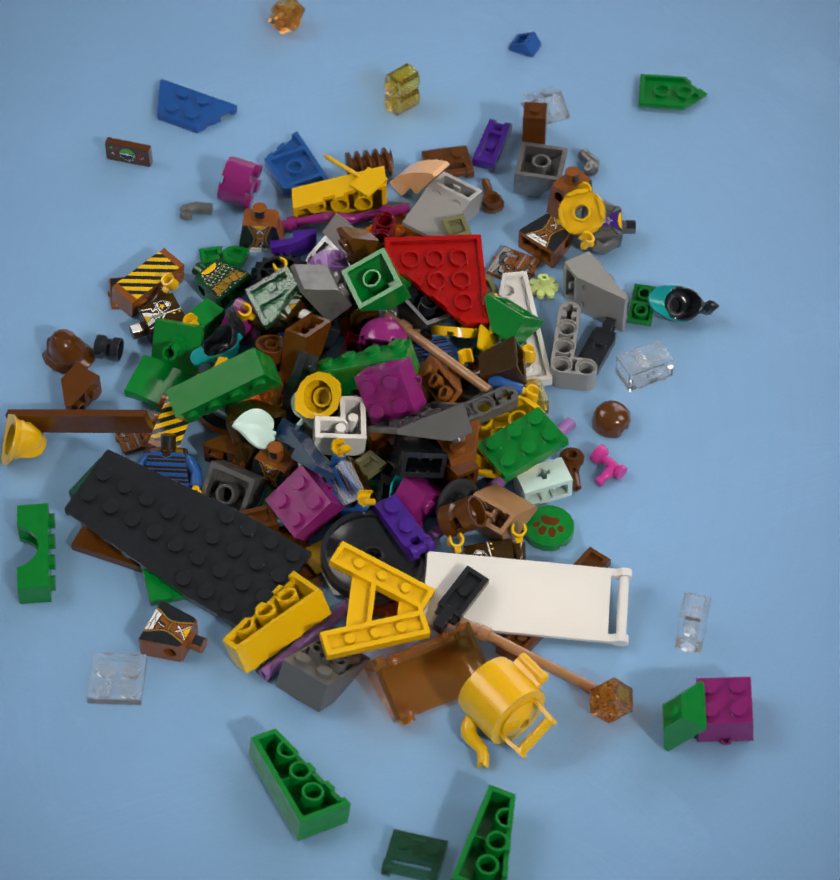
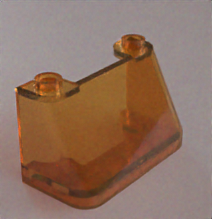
M466 622L457 626L455 630L442 633L436 638L396 654H389L386 658L381 656L373 659L364 669L393 723L399 722L400 726H404L416 720L414 716L457 699L465 682L479 667L486 663V660L470 623Z

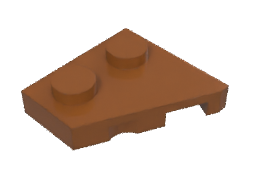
M479 419L470 422L473 433L465 435L466 439L461 442L451 444L450 441L435 440L436 445L448 453L447 461L450 466L476 460V448L479 446L478 435L482 431Z

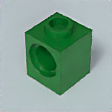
M208 298L189 312L198 317L197 322L200 325L205 326L204 340L210 338L225 318V310Z

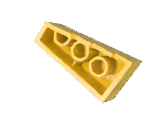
M384 166L372 168L386 177ZM352 174L291 188L293 216L298 218L323 212L355 214L380 209V206L387 205V184L385 182L369 198L349 186L357 178Z
M295 571L288 576L290 581L284 586L278 585L272 591L274 596L267 603L261 602L255 608V614L251 618H244L222 639L233 664L246 674L258 668L261 663L279 653L285 646L298 639L302 634L315 625L320 624L323 619L332 614L322 590Z

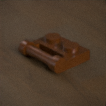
M467 145L421 151L422 161H447L450 165L443 172L456 178L465 176L467 179L474 178L473 164H471Z

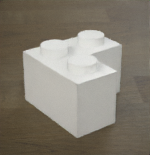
M341 396L337 417L315 416L312 433L313 443L322 455H333L332 441L345 438L343 445L349 444L351 446V451L345 454L348 456H362L367 440L366 408L362 397Z

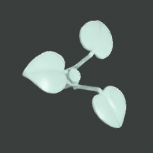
M295 392L291 397V408L294 414L301 418L296 424L301 426L305 422L313 429L314 419L305 418L295 410ZM250 409L241 414L232 424L234 429L239 431L248 442L260 450L267 449L269 443L278 441L283 445V449L288 451L289 445L275 437L276 432L273 430V418L262 409ZM323 455V457L329 464L330 460Z

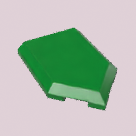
M641 74L638 107L684 110L706 97L707 93L702 89H697L691 84L692 81L684 76Z

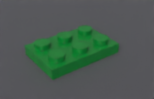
M537 407L479 442L477 451L504 482L507 483L568 446L569 441L542 409Z

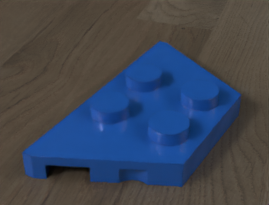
M164 79L160 80L157 108L158 120L194 133H199L208 126L221 122L222 116L228 113L231 115L237 113V105Z
M298 131L292 134V139L288 143L280 144L275 152L270 153L264 159L265 167L283 195H292L291 188L329 179Z

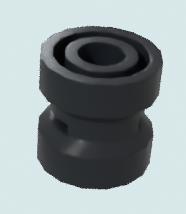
M98 334L93 346V357L97 359L109 358L111 361L119 362L124 350L123 338L114 337L110 339L106 335Z

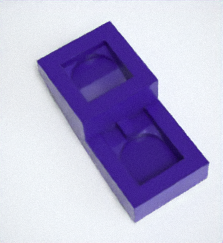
M316 229L292 231V238L270 241L271 255L280 256L282 252L284 256L292 254L293 258L310 253L317 245Z

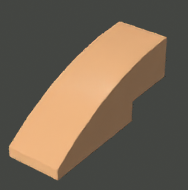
M444 160L419 161L407 167L389 183L401 197L410 189L417 195L450 164Z

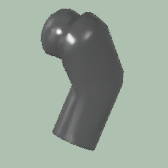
M585 148L580 150L578 158L585 163V166L583 165L584 173L587 176L596 175L599 171V159Z
M192 202L182 205L179 210L181 211L180 218L182 220H191L192 213L212 215L213 203Z

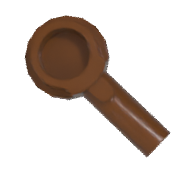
M488 178L482 179L481 185L484 197L481 202V208L486 213L496 214L503 210L504 200L501 195L493 191Z
M565 448L561 451L559 457H562L573 479L572 491H580L579 471L584 463V454L577 448Z

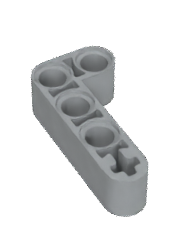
M572 301L562 303L558 311L550 362V373L553 378L552 385L561 389L589 391L596 385L597 364L592 359L575 357L581 308L579 304Z

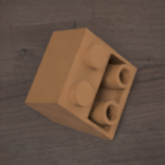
M498 484L491 485L474 493V496L478 497L482 502L487 516L485 526L476 531L494 541L512 538V542H514L515 537L511 534L512 525L514 524L515 533L520 534L523 530V523L526 525L538 509L536 505Z

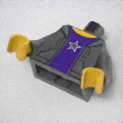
M582 182L577 186L578 189L592 191V187L588 182ZM602 199L606 208L604 223L596 233L592 234L589 231H584L578 237L579 240L583 241L580 247L583 252L594 251L600 255H605L621 246L623 234L636 233V221L622 220L621 207L614 206ZM582 207V219L588 215L589 211L586 207Z

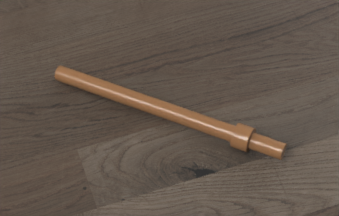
M389 311L385 313L384 316L393 317L405 329L408 338H411L412 341L485 394L493 391L491 385L415 331L412 325L405 319L400 320Z
M464 617L461 618L458 627L476 635V639L484 643L488 641L517 657L521 653H526L541 669L601 699L607 690L492 632L493 629L484 624L480 626Z

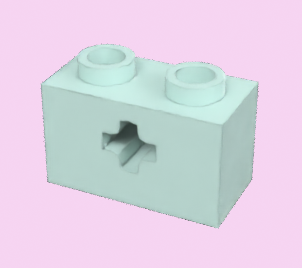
M562 457L539 463L513 479V487L517 495L536 506L572 495L573 479Z

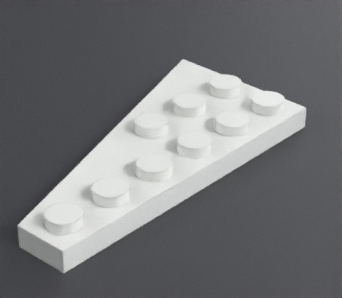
M527 271L503 273L498 296L510 299L537 316ZM539 328L520 345L523 348L525 344H531L536 352L535 362L526 363L527 384L523 387H527L530 384L537 386L552 385L553 378L550 373L541 329Z

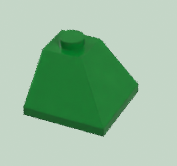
M384 247L341 271L360 311L389 310L412 298Z
M486 294L484 297L491 331L499 335L498 340L500 342L515 336L521 345L544 323L542 319L506 297Z
M703 682L696 683L662 704L664 750L670 751L707 729L705 685Z

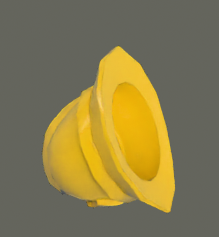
M318 371L307 376L300 383L296 392L295 410L309 419H315V416H330L337 410L342 398L340 382L330 373Z
M8 414L1 455L2 465H8L12 460L19 458L37 457L43 453L47 444L46 437L36 426L30 422L19 420L14 414Z

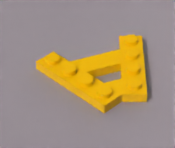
M342 541L331 557L329 566L352 578L345 627L320 632L319 638L326 660L430 638L431 632L424 610L434 596L435 589ZM375 590L398 602L396 616L372 621Z

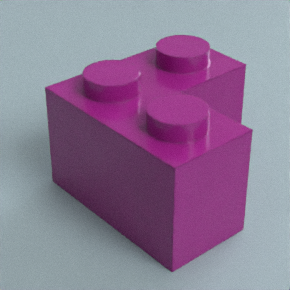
M404 477L394 494L398 496L422 529V523L426 517H436L437 501L443 489L431 479Z

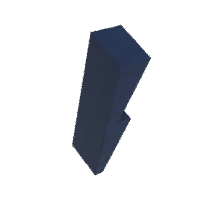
M282 418L275 431V437L295 448L291 459L334 481L336 473L301 426Z

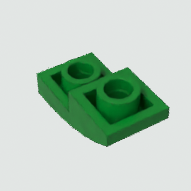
M634 284L627 323L651 326L654 310L648 303V296L656 288L655 286Z

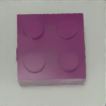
M410 356L365 367L354 378L371 424L416 414L427 403L421 388L422 378L420 375H416Z
M300 465L265 499L293 537L306 542L311 540L344 508L332 492L334 488L329 483H325L318 473L303 465Z
M751 677L696 678V683L701 681L705 685L707 727L706 730L698 734V742H721L722 745H729L732 741H754Z

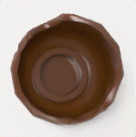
M604 401L596 407L593 413L592 428L599 435L606 438H618L625 429L629 428L631 422L630 411L624 404L618 401Z

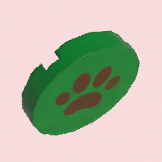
M554 505L539 506L526 524L527 532L524 537L525 539L527 538L530 545L539 550H559L561 546H566L571 542L574 536V521L571 515L563 508Z

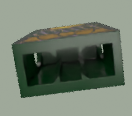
M216 259L209 266L198 262L192 269V274L196 276L195 286L197 294L203 300L206 298L210 299L224 310L229 308L238 297H243L250 291V273L221 259Z

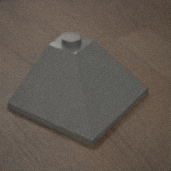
M437 401L425 404L416 414L379 422L367 427L368 432L450 441L451 444L461 442L466 439L465 435L473 433L464 403Z

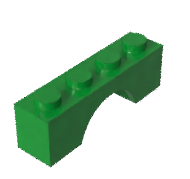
M48 503L17 505V528L20 542L30 544L37 549L35 556L29 562L17 567V591L20 604L52 602V591H56V577L51 572V570H56L55 554H51V549H56L55 533L51 534V529L56 528L55 513H50Z

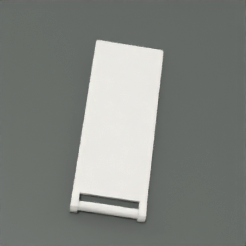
M434 551L428 552L425 584L435 589L434 596L424 610L429 627H433V622L438 617L435 614L438 602L468 565L490 580L487 587L464 615V618L480 626L484 624L492 628L494 633L608 643L620 647L627 646L629 643V636L626 634L629 580L632 579V570L630 568H603ZM611 578L619 580L616 634H608ZM457 622L455 626L449 623L447 627L450 629L464 630L458 627L459 622Z

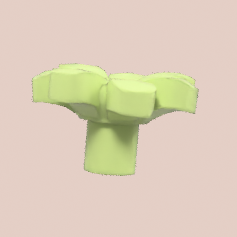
M545 273L539 274L538 280L532 278L529 281L532 296L536 295L538 299H543L544 296L549 300L554 298V292L559 291V284L555 283L556 279L554 277H549Z

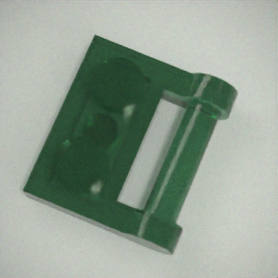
M393 829L388 850L383 860L381 875L390 876L394 874L417 880H439L448 849V841ZM395 861L405 862V863L414 864V865H418V866L428 867V868H431V870L429 871V870H425V869H420V868H415V867H411V866L401 865V864H397V863H394V862H395Z

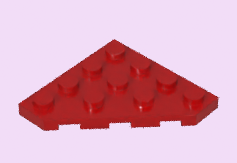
M481 234L384 238V248L399 274L464 327H479L481 324L484 327L490 325L484 299L487 294Z

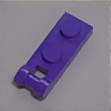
M489 119L472 158L473 166L495 170L505 143L511 135L512 123L505 122L502 124L497 123V120Z
M396 494L377 502L373 506L374 513L410 561L420 558V554L424 552L428 554L429 551L435 550L434 541L424 533Z

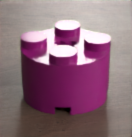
M229 157L222 172L224 177L222 183H219L217 199L238 207L251 209L254 199L252 194L253 192L258 193L261 180L257 178L261 175L263 165L238 157Z

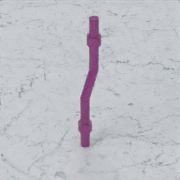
M409 203L394 206L387 204L380 206V209L355 214H338L350 223L373 220L376 214L382 211H388L394 215L410 212ZM323 212L298 218L291 216L286 217V220L281 222L284 230L293 231L298 230L301 226L330 222L336 213Z

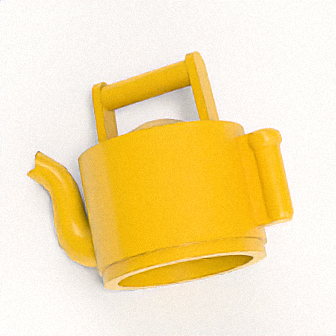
M521 653L514 662L506 657H497L486 662L468 678L459 693L458 703L466 714L461 722V736L467 745L476 752L477 768L485 766L489 769L490 757L487 746L477 734L478 727L493 743H507L520 756L525 758L527 756L526 753L552 725L555 726L558 723L544 707L545 694L539 689L548 680L549 674L543 671L526 653ZM540 712H542L546 717L517 746L512 740L526 731L539 716Z

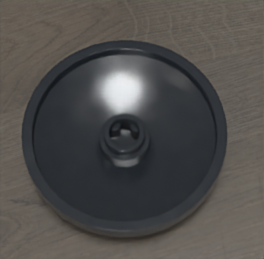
M373 510L356 511L341 517L330 526L323 538L320 550V564L323 574L329 584L348 599L350 597L352 578L329 566L331 557L342 541L419 581L422 577L426 560L425 552L420 554V558L410 561ZM375 590L374 605L396 602Z

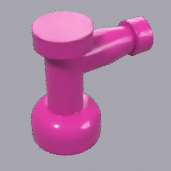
M603 444L597 446L590 455V460L594 464L602 463L607 467L600 476L594 479L598 487H601L612 476L618 480L621 479L628 469L625 465H619L608 456L609 450Z

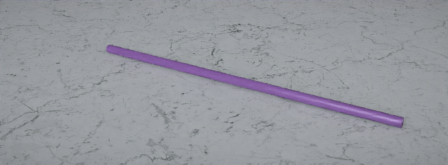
M567 417L557 427L566 435L576 427L573 419ZM493 478L481 489H484L494 484H498L503 487L507 483H505L502 478ZM439 523L426 533L434 543L445 535ZM346 598L331 611V615L302 634V636L258 671L260 676L265 681L269 680L281 670L285 658L319 638L320 632L331 629L347 615L349 599Z

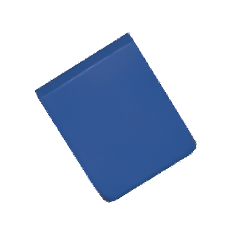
M535 32L517 34L508 49L527 57H534L541 47V42Z

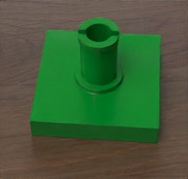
M162 318L155 319L151 357L168 363L186 374H200L201 365L193 366L190 356L195 349L202 346L205 326Z

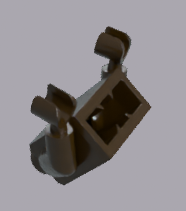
M257 399L225 407V414L227 415L225 424L233 445H237L238 448L234 455L236 463L240 464L243 456L248 462L253 451L251 447L244 445V442L248 444L250 442L232 427L234 421L244 412L258 408L266 411L273 418V430L276 431L281 419H286V410Z

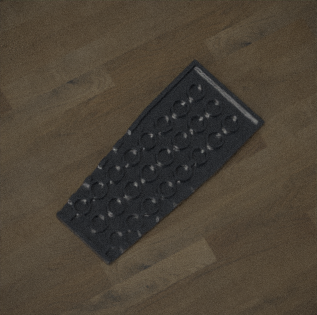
M109 449L105 451L64 508L65 514L75 518L81 523V526L87 530H92L108 545L112 544L119 549L125 557L139 563L142 569L156 575L162 580V583L179 595L234 628L244 618H251L255 614V608L261 602L267 603L274 596L272 591L278 585L284 586L290 581L288 576L293 571L300 574L312 556L311 551L250 516Z

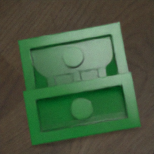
M143 355L124 389L125 397L148 403V409L160 412L161 409L157 405L162 394L167 395L166 390L170 389L171 386L174 387L190 379V376L168 363Z

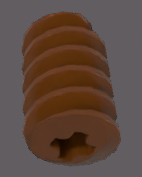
M385 147L381 148L380 155L377 149H372L371 156L367 150H363L362 157L358 151H354L353 158L349 152H345V165L354 171L360 172L368 167L372 169L384 166L390 176H393L394 163L391 148L389 153Z

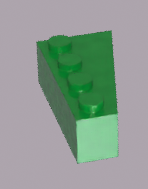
M399 338L384 346L372 345L367 347L365 351L357 353L349 351L341 357L334 359L331 357L323 358L318 361L316 372L330 373L341 384V396H348L355 393L358 389L354 378L365 367L410 356L417 375L420 364L411 338L406 340Z
M252 348L166 390L175 417L190 423L198 420L201 416L280 387L282 382L273 359L258 349Z
M276 728L250 738L248 757L297 841L348 823L351 803L345 797L341 798L334 791L335 787L328 780L324 781L316 773V768L310 762L306 763L299 756V751Z
M489 784L451 880H507L516 794Z

